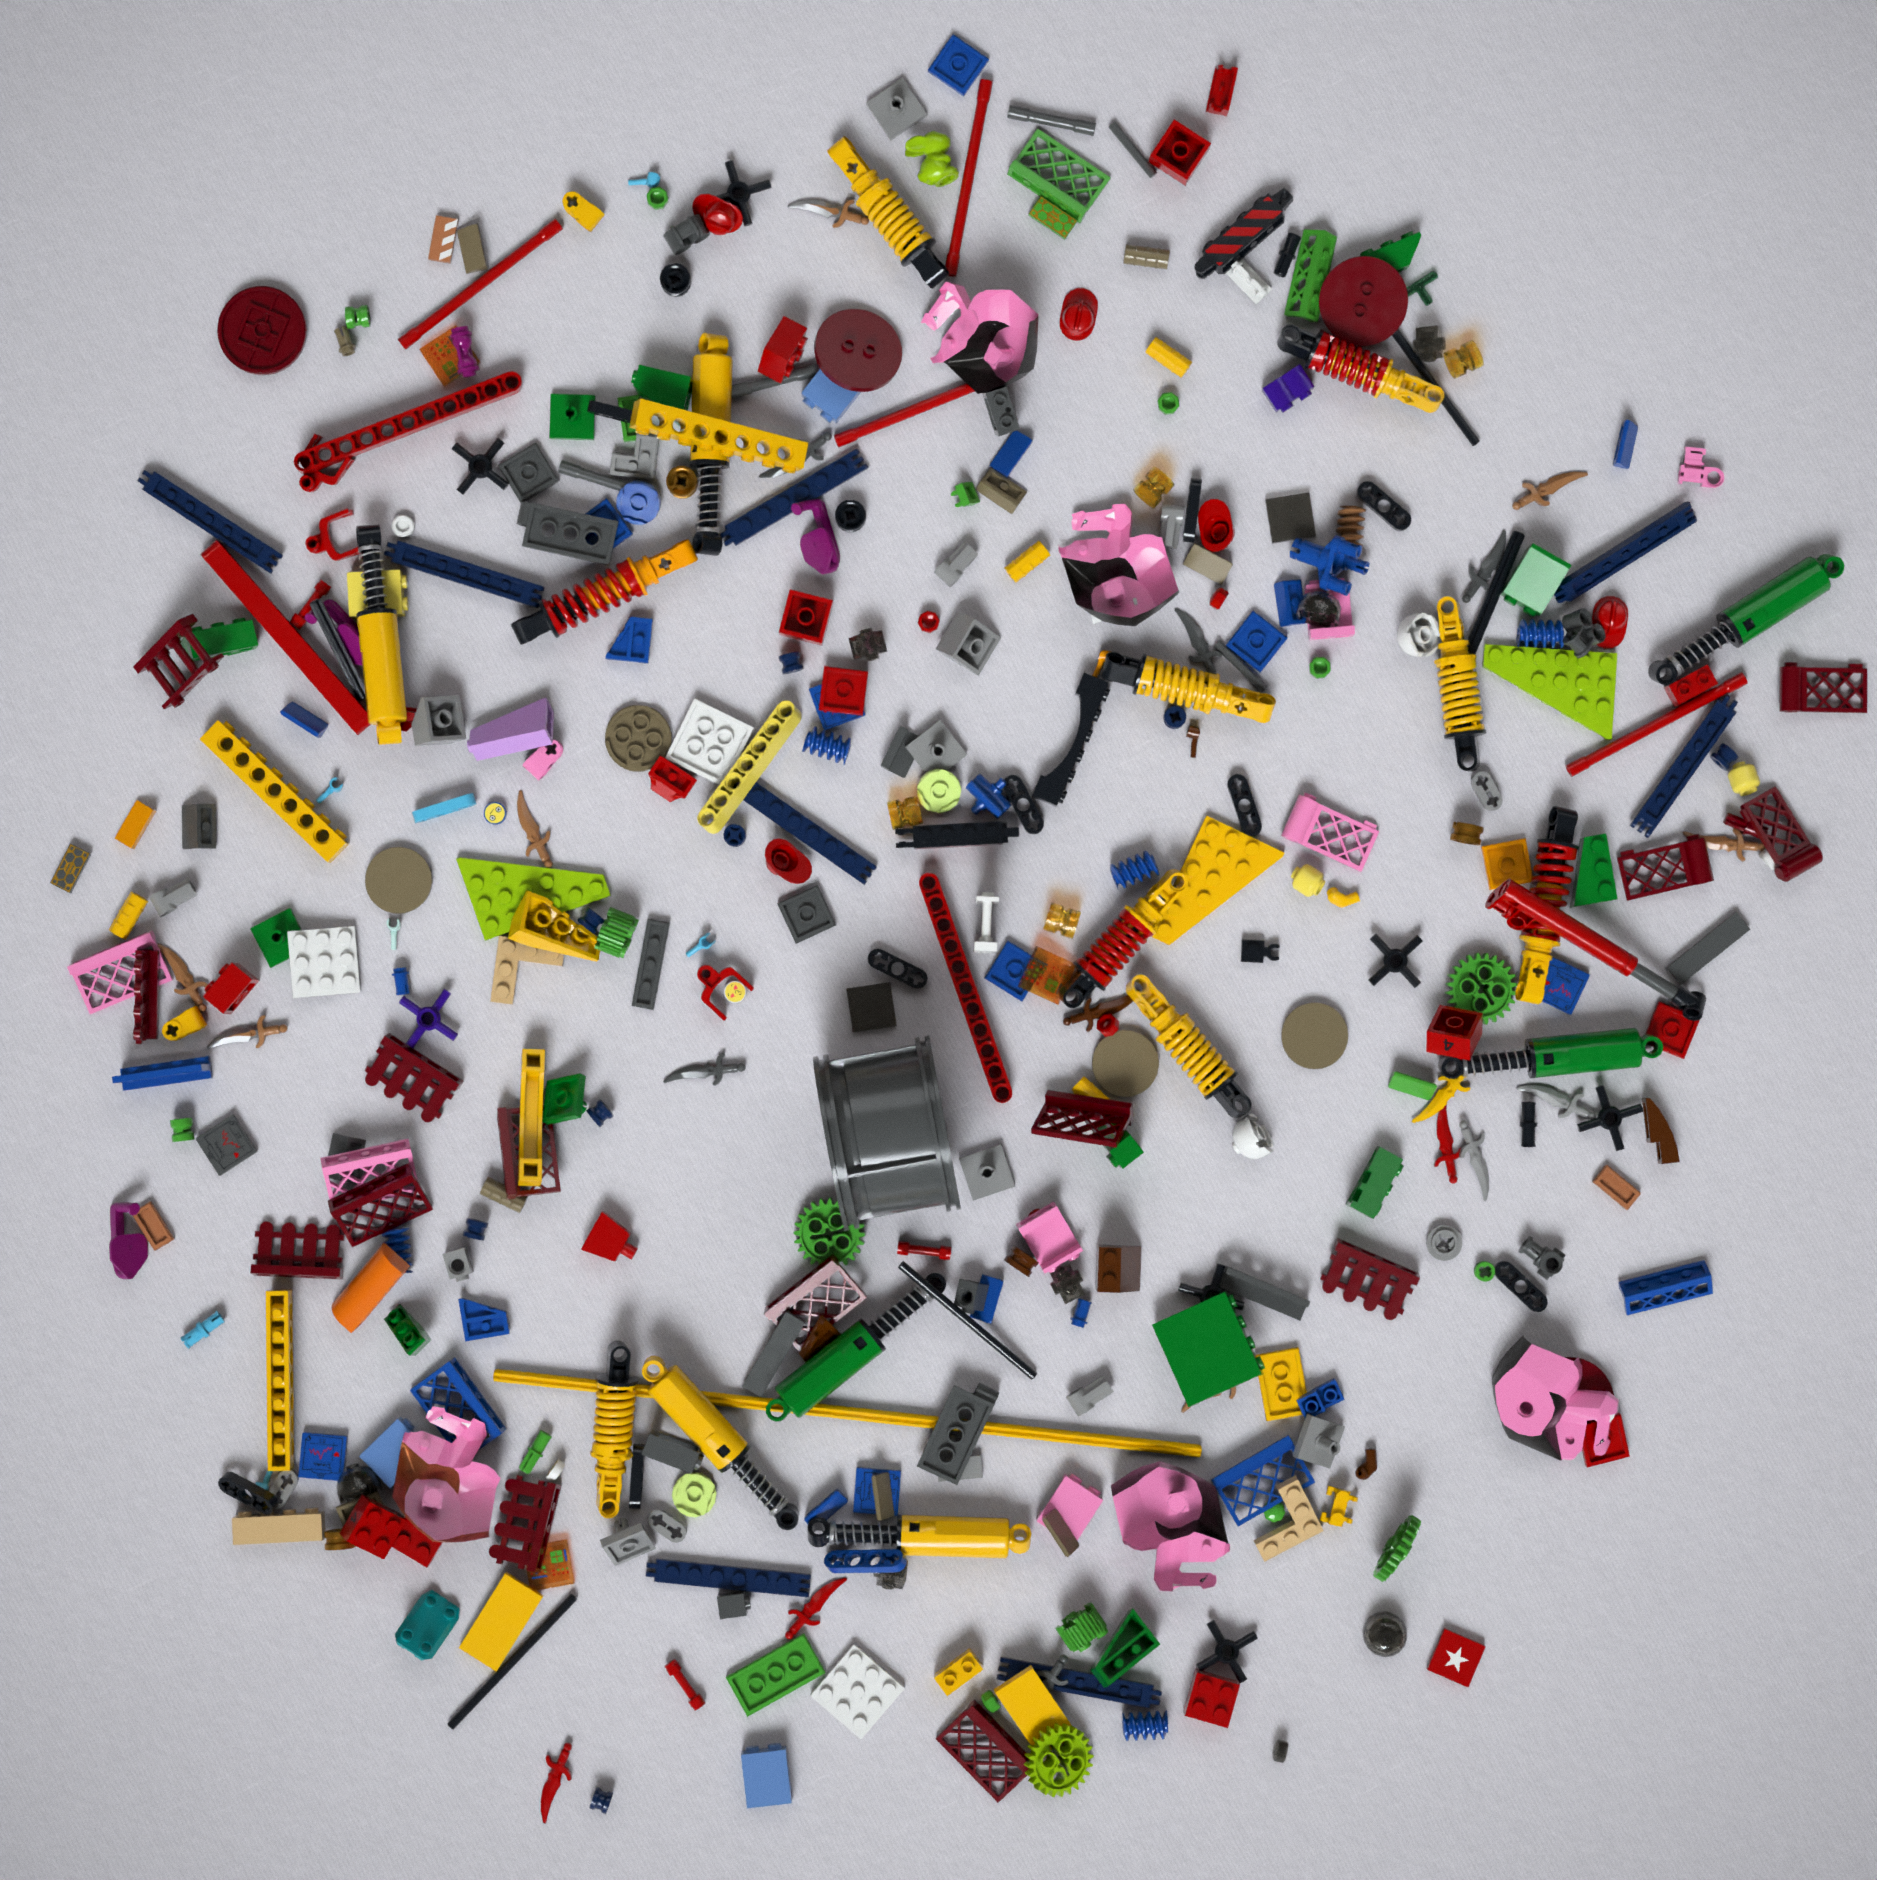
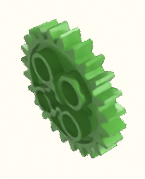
M1479 953L1474 954V959L1470 955H1466L1467 962L1459 959L1460 967L1452 966L1455 974L1447 975L1452 979L1451 982L1445 983L1446 986L1451 987V990L1446 991L1445 994L1452 996L1447 1003H1454L1453 1007L1483 1013V1024L1485 1025L1488 1024L1489 1018L1492 1022H1497L1496 1015L1504 1018L1502 1011H1511L1508 1003H1515L1511 999V995H1515L1512 987L1518 985L1517 983H1511V979L1515 977V974L1507 973L1511 967L1506 966L1503 968L1502 966L1505 961L1500 960L1496 962V955H1492L1489 959L1488 953H1484L1482 959ZM1482 967H1485L1488 971L1485 979L1479 976V971ZM1470 972L1473 974V977L1476 980V982L1469 976ZM1467 980L1470 983V990L1465 993L1462 990V983ZM1479 985L1485 986L1483 988L1484 993L1478 992V990L1480 989ZM1495 985H1498L1501 989V993L1497 997L1492 993ZM1487 996L1492 999L1493 1005L1490 1004ZM1478 998L1483 1001V1008L1481 1010H1477L1475 1007V1001Z
M829 1197L827 1203H825L823 1198H820L819 1205L812 1201V1209L805 1206L804 1211L806 1215L803 1213L798 1215L802 1222L796 1221L794 1224L800 1228L793 1232V1234L800 1237L794 1241V1243H801L802 1245L798 1252L805 1250L806 1253L803 1259L810 1256L812 1258L811 1265L815 1261L821 1264L834 1254L839 1259V1263L842 1261L847 1266L849 1264L847 1258L855 1260L856 1257L853 1252L860 1253L862 1251L857 1245L865 1244V1241L860 1239V1237L866 1235V1232L860 1231L865 1226V1223H859L860 1228L855 1229L854 1225H850L849 1231L837 1232L832 1238L829 1235L811 1239L812 1235L824 1234L828 1228L830 1231L844 1228L843 1224L836 1225L832 1221L833 1215H840L838 1201L833 1203L832 1197ZM819 1220L822 1224V1229L814 1230L811 1227V1221ZM845 1236L848 1238L849 1245L846 1247L840 1246L838 1237ZM819 1241L825 1242L827 1244V1251H819L816 1243Z
M1412 1514L1411 1516L1409 1515L1404 1523L1402 1522L1399 1525L1395 1534L1388 1539L1373 1572L1375 1578L1381 1582L1386 1581L1395 1572L1400 1562L1407 1557L1419 1531L1420 1519Z

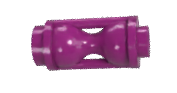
M468 326L451 329L450 339L457 350L459 359L457 372L458 374H463V378L475 376L476 371L480 369L477 366V361L473 357L471 349L472 331H469Z

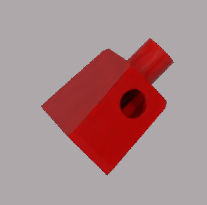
M603 1211L581 1250L611 1261H617L620 1254L632 1260L638 1248L627 1242L632 1233Z

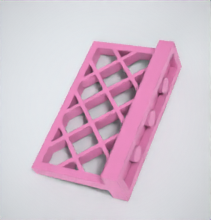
M153 930L67 966L90 1014L134 996V987L129 986L133 975H135L134 967L130 970L120 966L125 956L135 958L133 953L137 949H145L152 946L154 950H159V968L163 969L166 978L159 980V986L173 980L155 940L156 937ZM119 959L118 964L113 963V961ZM108 964L116 967L112 979L100 974L102 966ZM118 969L131 973L127 984L114 980ZM85 973L94 975L95 978L92 986L89 987L82 984L79 976ZM98 977L110 982L106 993L94 989ZM113 983L125 988L122 996L117 998L109 995ZM128 989L132 990V992L126 994ZM92 992L104 996L102 1004L94 1008L90 1002Z
M409 1139L320 1158L329 1199L334 1198L338 1191L343 1193L349 1191L342 1187L347 1179L357 1183L354 1187L356 1188L365 1183L364 1181L369 1174L375 1177L381 1176V1174L373 1170L377 1164L388 1166L383 1173L386 1174L391 1169L398 1168L395 1165L398 1160L408 1158L417 1179ZM360 1168L366 1172L361 1179H358L351 1175L354 1169ZM339 1173L344 1177L339 1184L330 1181L329 1175ZM415 1186L403 1187L402 1191L412 1193ZM387 1194L382 1197V1200L392 1198L395 1195Z

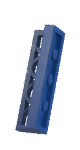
M1705 1260L1618 1282L1624 1299L1626 1315L1713 1294L1712 1276ZM1706 1283L1705 1288L1695 1289L1699 1284ZM1684 1289L1681 1294H1674L1677 1290ZM1656 1295H1663L1658 1300H1652ZM1641 1301L1638 1305L1630 1306V1302Z

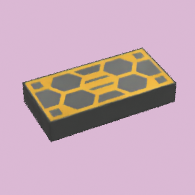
M70 844L50 883L72 893L91 853Z

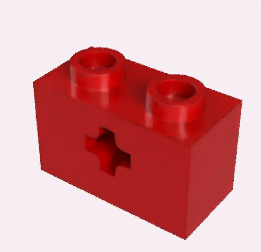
M1707 664L1664 687L1673 706L1676 707L1717 685L1718 682Z

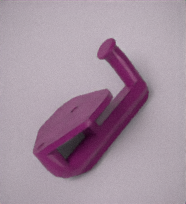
M812 499L793 503L791 510L795 515H800L803 511L812 510L817 529L803 535L800 540V547L805 562L822 575L835 572L839 567L840 553L824 502L821 499Z
M332 599L325 600L323 603L330 617L339 625L337 631L353 663L362 666L358 625L337 602ZM311 610L305 614V620L310 624H315L317 619Z
M116 1202L110 1207V1261L113 1264L115 1274L121 1279H133L148 1258L146 1237L140 1233L124 1234V1212H129L133 1216L138 1214L140 1210L138 1203Z

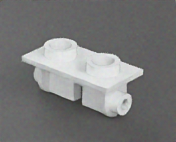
M1243 259L1235 261L1231 266L1232 268L1226 273L1255 304L1259 303L1272 290Z

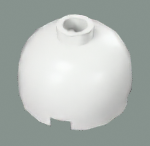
M1414 613L1405 617L1399 624L1397 630L1398 644L1408 655L1428 657L1438 649V644L1436 643L1437 637H1440L1439 624L1432 615Z
M1248 1114L1236 1123L1233 1129L1232 1136L1234 1142H1232V1146L1238 1154L1241 1153L1249 1159H1260L1272 1153L1274 1150L1270 1148L1274 1145L1264 1125L1260 1127L1256 1121L1259 1119L1254 1114Z

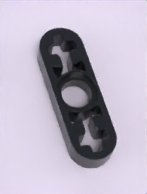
M589 401L587 412L626 423L631 421L632 410L597 401Z
M1190 479L1183 542L1194 543L1202 479Z
M1365 481L1359 485L1357 489L1359 500L1394 530L1404 531L1410 526V514L1377 485L1370 481ZM1363 487L1366 489L1371 487V494L1376 497L1377 493L1381 495L1374 502V505L1370 503L1373 500L1371 496L1367 495L1364 497L1362 495L1364 492ZM1379 501H1388L1390 510L1388 512H1381L1378 509ZM1394 508L1398 510L1394 513L1396 516L1401 517L1403 515L1406 518L1404 520L1405 526L1403 524L1398 526L1396 524L1397 519L1394 516L1391 519L1387 517Z
M1235 774L1229 778L1227 788L1242 832L1254 837L1260 833L1262 823L1247 779L1243 775ZM1236 778L1238 781L1243 782V785L1240 787L1241 792L1246 791L1248 794L1235 799L1234 795L1239 794L1238 790L1231 786ZM1242 799L1248 800L1251 804V808L1247 812H1242L1238 808V803ZM1254 812L1255 816L1250 817L1252 823H1257L1258 826L1255 828L1254 833L1251 830H1246L1245 826L1248 825L1247 818L1242 820L1241 816H1247Z
M1016 775L1007 776L1005 778L1007 784L1003 789L1025 831L1032 835L1040 833L1044 822L1024 783ZM1010 779L1014 782H1019L1017 785L1019 793L1022 790L1025 793L1017 796L1014 800L1011 796H1014L1015 792L1013 789L1008 790L1007 788ZM1025 798L1029 801L1030 807L1028 810L1020 811L1017 808L1019 799ZM1034 810L1035 814H1031L1034 821L1038 820L1040 822L1037 825L1038 829H1029L1027 826L1030 824L1028 817L1023 819L1021 815H1026Z
M874 949L868 955V963L871 967L913 988L920 989L927 983L928 977L924 970L884 950ZM881 953V958L888 961V957L893 958L888 965L887 971L883 970L884 964H873V954ZM896 962H900L904 966V972L901 975H894L891 971L892 965ZM908 967H911L913 970L910 973L917 975L918 972L922 973L921 978L924 979V982H919L915 985L913 984V978L908 976L907 981L902 978L907 974Z
M1500 1261L1494 1266L1495 1277L1530 1310L1541 1312L1547 1307L1548 1301L1546 1296L1511 1263ZM1501 1266H1508V1273L1512 1276L1515 1273L1518 1274L1517 1277L1511 1280L1510 1285L1507 1284V1281L1510 1280L1507 1276L1499 1275L1501 1273L1499 1269ZM1519 1280L1525 1281L1527 1285L1523 1293L1516 1292L1514 1288L1515 1283ZM1531 1288L1534 1289V1292L1531 1293L1534 1297L1542 1298L1540 1300L1542 1304L1540 1307H1533L1532 1304L1534 1302L1529 1297L1526 1300L1523 1299L1524 1296L1530 1293Z
M633 1444L629 1509H641L644 1456L641 1454L645 1444Z
M234 1472L225 1473L218 1481V1485L224 1493L263 1514H271L279 1505L278 1499L273 1493ZM245 1489L251 1493L252 1497L245 1492Z

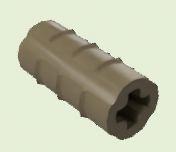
M1126 244L1123 264L1167 269L1170 250Z
M487 1177L480 1191L481 1195L518 1213L522 1211L528 1199V1196H522L507 1200L505 1184L490 1177Z

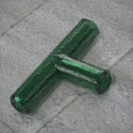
M1432 271L1407 287L1408 297L1417 292L1425 306L1433 303L1432 298L1424 287L1438 278L1437 273Z

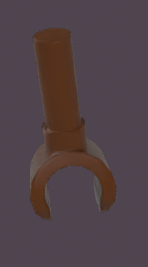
M1190 725L1186 737L1192 738L1190 757L1196 758L1200 730L1198 727Z

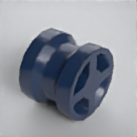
M799 651L778 657L779 661L783 664V674H790L804 669L803 664L799 660Z
M1179 706L1168 708L1163 717L1165 725L1170 729L1182 727L1186 721L1184 709Z
M1724 743L1719 746L1717 752L1710 755L1713 762L1725 771L1730 768L1729 764L1732 761H1736L1739 758Z
M731 824L724 830V840L728 845L739 847L745 842L746 832L740 825Z
M587 907L585 910L586 914L577 921L595 934L597 927L603 924L605 920Z
M601 1099L596 1102V1106L586 1110L599 1127L604 1125L606 1119H611L614 1116Z
M467 1218V1228L463 1231V1236L484 1241V1230L488 1227V1223Z
M596 1787L589 1808L592 1810L599 1809L602 1813L606 1814L613 1792L609 1791L606 1793L601 1788Z

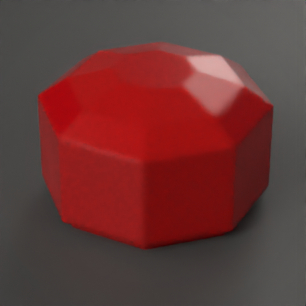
M1218 588L1211 596L1209 605L1219 610L1229 594L1228 591Z
M926 611L920 614L918 625L921 631L932 633L938 629L940 620L936 613Z
M1112 1014L1102 1015L1097 1021L1096 1029L1105 1037L1113 1036L1119 1029V1021Z

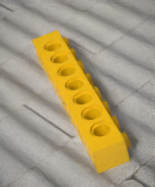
M641 398L634 402L629 428L636 429L635 432L641 435H649L651 433L657 435V438L660 440H678V444L683 446L697 445L700 450L712 452V450L720 451L722 456L733 457L735 455L741 457L742 461L753 463L755 460L762 462L764 467L783 468L782 471L787 473H795L804 468L808 442ZM653 415L658 417L659 426H655L652 423ZM674 421L680 424V432L673 428ZM695 427L700 428L702 432L701 437L695 435ZM716 432L722 435V443L716 440ZM737 438L743 441V448L737 446ZM758 443L762 444L764 447L763 454L760 453L757 449ZM778 449H782L784 451V459H781L779 457Z
M217 720L200 740L322 858L331 863L349 845L345 841L347 836L339 828L334 830L329 825L331 820L323 813L318 815L313 810L316 806L308 798L303 800L297 794L299 790L291 782L286 784L281 779L284 775L275 767L271 769L265 763L268 760L260 752L255 754L250 749L252 746L250 742L243 736L239 739L233 733L236 729L229 722L225 721L223 723ZM231 738L233 746L231 749L225 750L223 743L226 739ZM245 753L248 754L249 762L246 765H241L239 763L240 756ZM263 769L265 777L257 781L255 773L257 770ZM275 784H279L281 787V792L277 796L271 794V788ZM294 799L297 802V808L290 812L287 809V803ZM306 815L313 817V823L309 827L303 825V818ZM323 830H327L329 833V838L326 842L319 840V833Z
M292 1289L266 1291L268 1471H290L294 1469Z

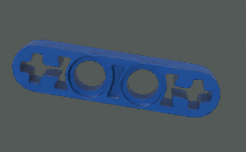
M898 1549L833 1550L825 1556L824 1564L832 1573H893L903 1570L907 1564V1559ZM860 1557V1561L856 1565H850L854 1558ZM875 1557H880V1561L876 1565H871V1561Z

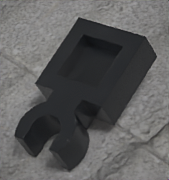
M1242 939L1240 962L1263 963L1264 957L1271 961H1277L1279 957L1272 956L1271 949L1280 948V945L1271 944L1268 947H1264V941Z

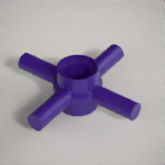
M444 989L432 1007L421 1008L405 996L401 998L399 1004L417 1016L418 1027L406 1042L408 1046L414 1048L426 1030L436 1029L452 1041L457 1038L458 1033L441 1022L439 1013L451 995L449 991ZM427 1012H431L434 1016V1021L430 1025L425 1024L423 1021V1016Z

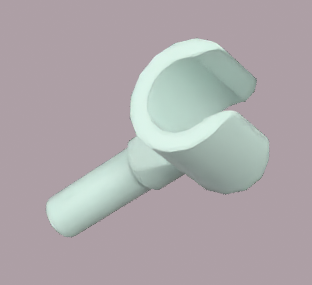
M389 918L386 924L391 931V950H397V931L401 928V922L397 918V926L390 927L391 920Z

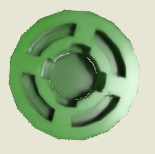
M361 305L359 308H354L353 306L345 307V319L348 329H354L356 326L370 327L371 320L368 305Z
M192 1118L170 1120V1127L173 1128L172 1142L195 1140L194 1133L191 1131V1126L193 1125Z

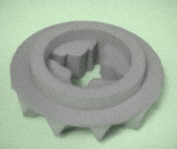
M1448 1225L1435 1227L1428 1234L1426 1241L1428 1252L1434 1258L1442 1261L1455 1258L1462 1248L1460 1233ZM1439 1235L1444 1239L1453 1238L1447 1243L1449 1251L1443 1246L1436 1248L1441 1242Z

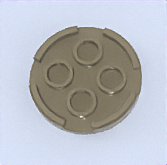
M632 705L618 711L609 721L605 733V745L610 757L622 768L634 772L651 770L660 755L664 758L666 757L672 742L671 730L666 719L655 709L643 705Z
M393 847L383 850L372 859L366 870L365 886L370 899L379 908L390 913L403 914L415 910L426 901L432 889V872L428 863L419 853L408 848Z
M1323 1003L1303 1004L1295 1008L1283 1023L1281 1032L1283 1049L1287 1056L1301 1067L1308 1069L1326 1068L1334 1064L1346 1049L1348 1043L1347 1025L1339 1012L1331 1006Z
M1122 1030L1117 1031L1113 1036L1104 1037L1097 1045L1092 1057V1070L1095 1079L1104 1090L1116 1096L1131 1097L1144 1092L1154 1082L1158 1073L1159 1059L1155 1047L1145 1036L1134 1031Z

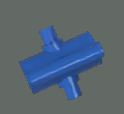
M981 774L976 776L966 786V789L977 799L971 811L978 815L981 810L987 809L996 819H999L1012 805L1001 794L1003 792L1002 788L1007 782L1000 778L996 783L993 782L991 784Z

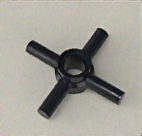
M733 160L727 161L725 166L731 184L727 189V193L717 195L716 197L737 205L742 213L744 226H750L753 223L746 203L749 201L751 194L772 188L770 181L765 180L748 186L746 183L739 181ZM736 189H742L745 194L741 198H735L733 192Z
M497 438L484 455L478 454L475 456L459 443H455L452 450L469 463L468 468L470 471L456 489L458 492L464 495L477 478L486 477L503 490L508 487L509 483L492 470L491 460L504 445L502 440ZM484 461L486 462V468L481 472L476 471V463Z
M1377 933L1370 938L1374 945L1384 954V966L1368 979L1373 986L1389 972H1400L1414 988L1421 983L1407 967V956L1423 942L1418 935L1401 950L1390 949ZM1393 954L1401 958V963L1398 967H1394L1390 963V957Z
M1604 1085L1595 1087L1602 1109L1597 1118L1577 1124L1578 1131L1583 1132L1601 1126L1610 1131L1616 1151L1625 1149L1618 1127L1623 1118L1643 1112L1642 1105L1637 1104L1619 1110L1610 1105ZM1608 1112H1612L1615 1115V1121L1612 1124H1608L1605 1121V1115Z
M1217 1263L1210 1285H1206L1201 1289L1180 1283L1178 1291L1199 1297L1200 1302L1206 1300L1205 1296L1208 1291H1216L1217 1295L1223 1293L1219 1286L1225 1265ZM1236 1300L1238 1307H1235V1309L1242 1311L1245 1302Z
M1215 1620L1207 1623V1626L1217 1645L1213 1655L1196 1664L1198 1670L1201 1672L1220 1661L1230 1665L1239 1683L1246 1681L1247 1677L1236 1659L1239 1655V1649L1257 1640V1635L1252 1631L1234 1642L1224 1638ZM1225 1645L1230 1646L1232 1649V1654L1229 1658H1225L1222 1655V1648Z

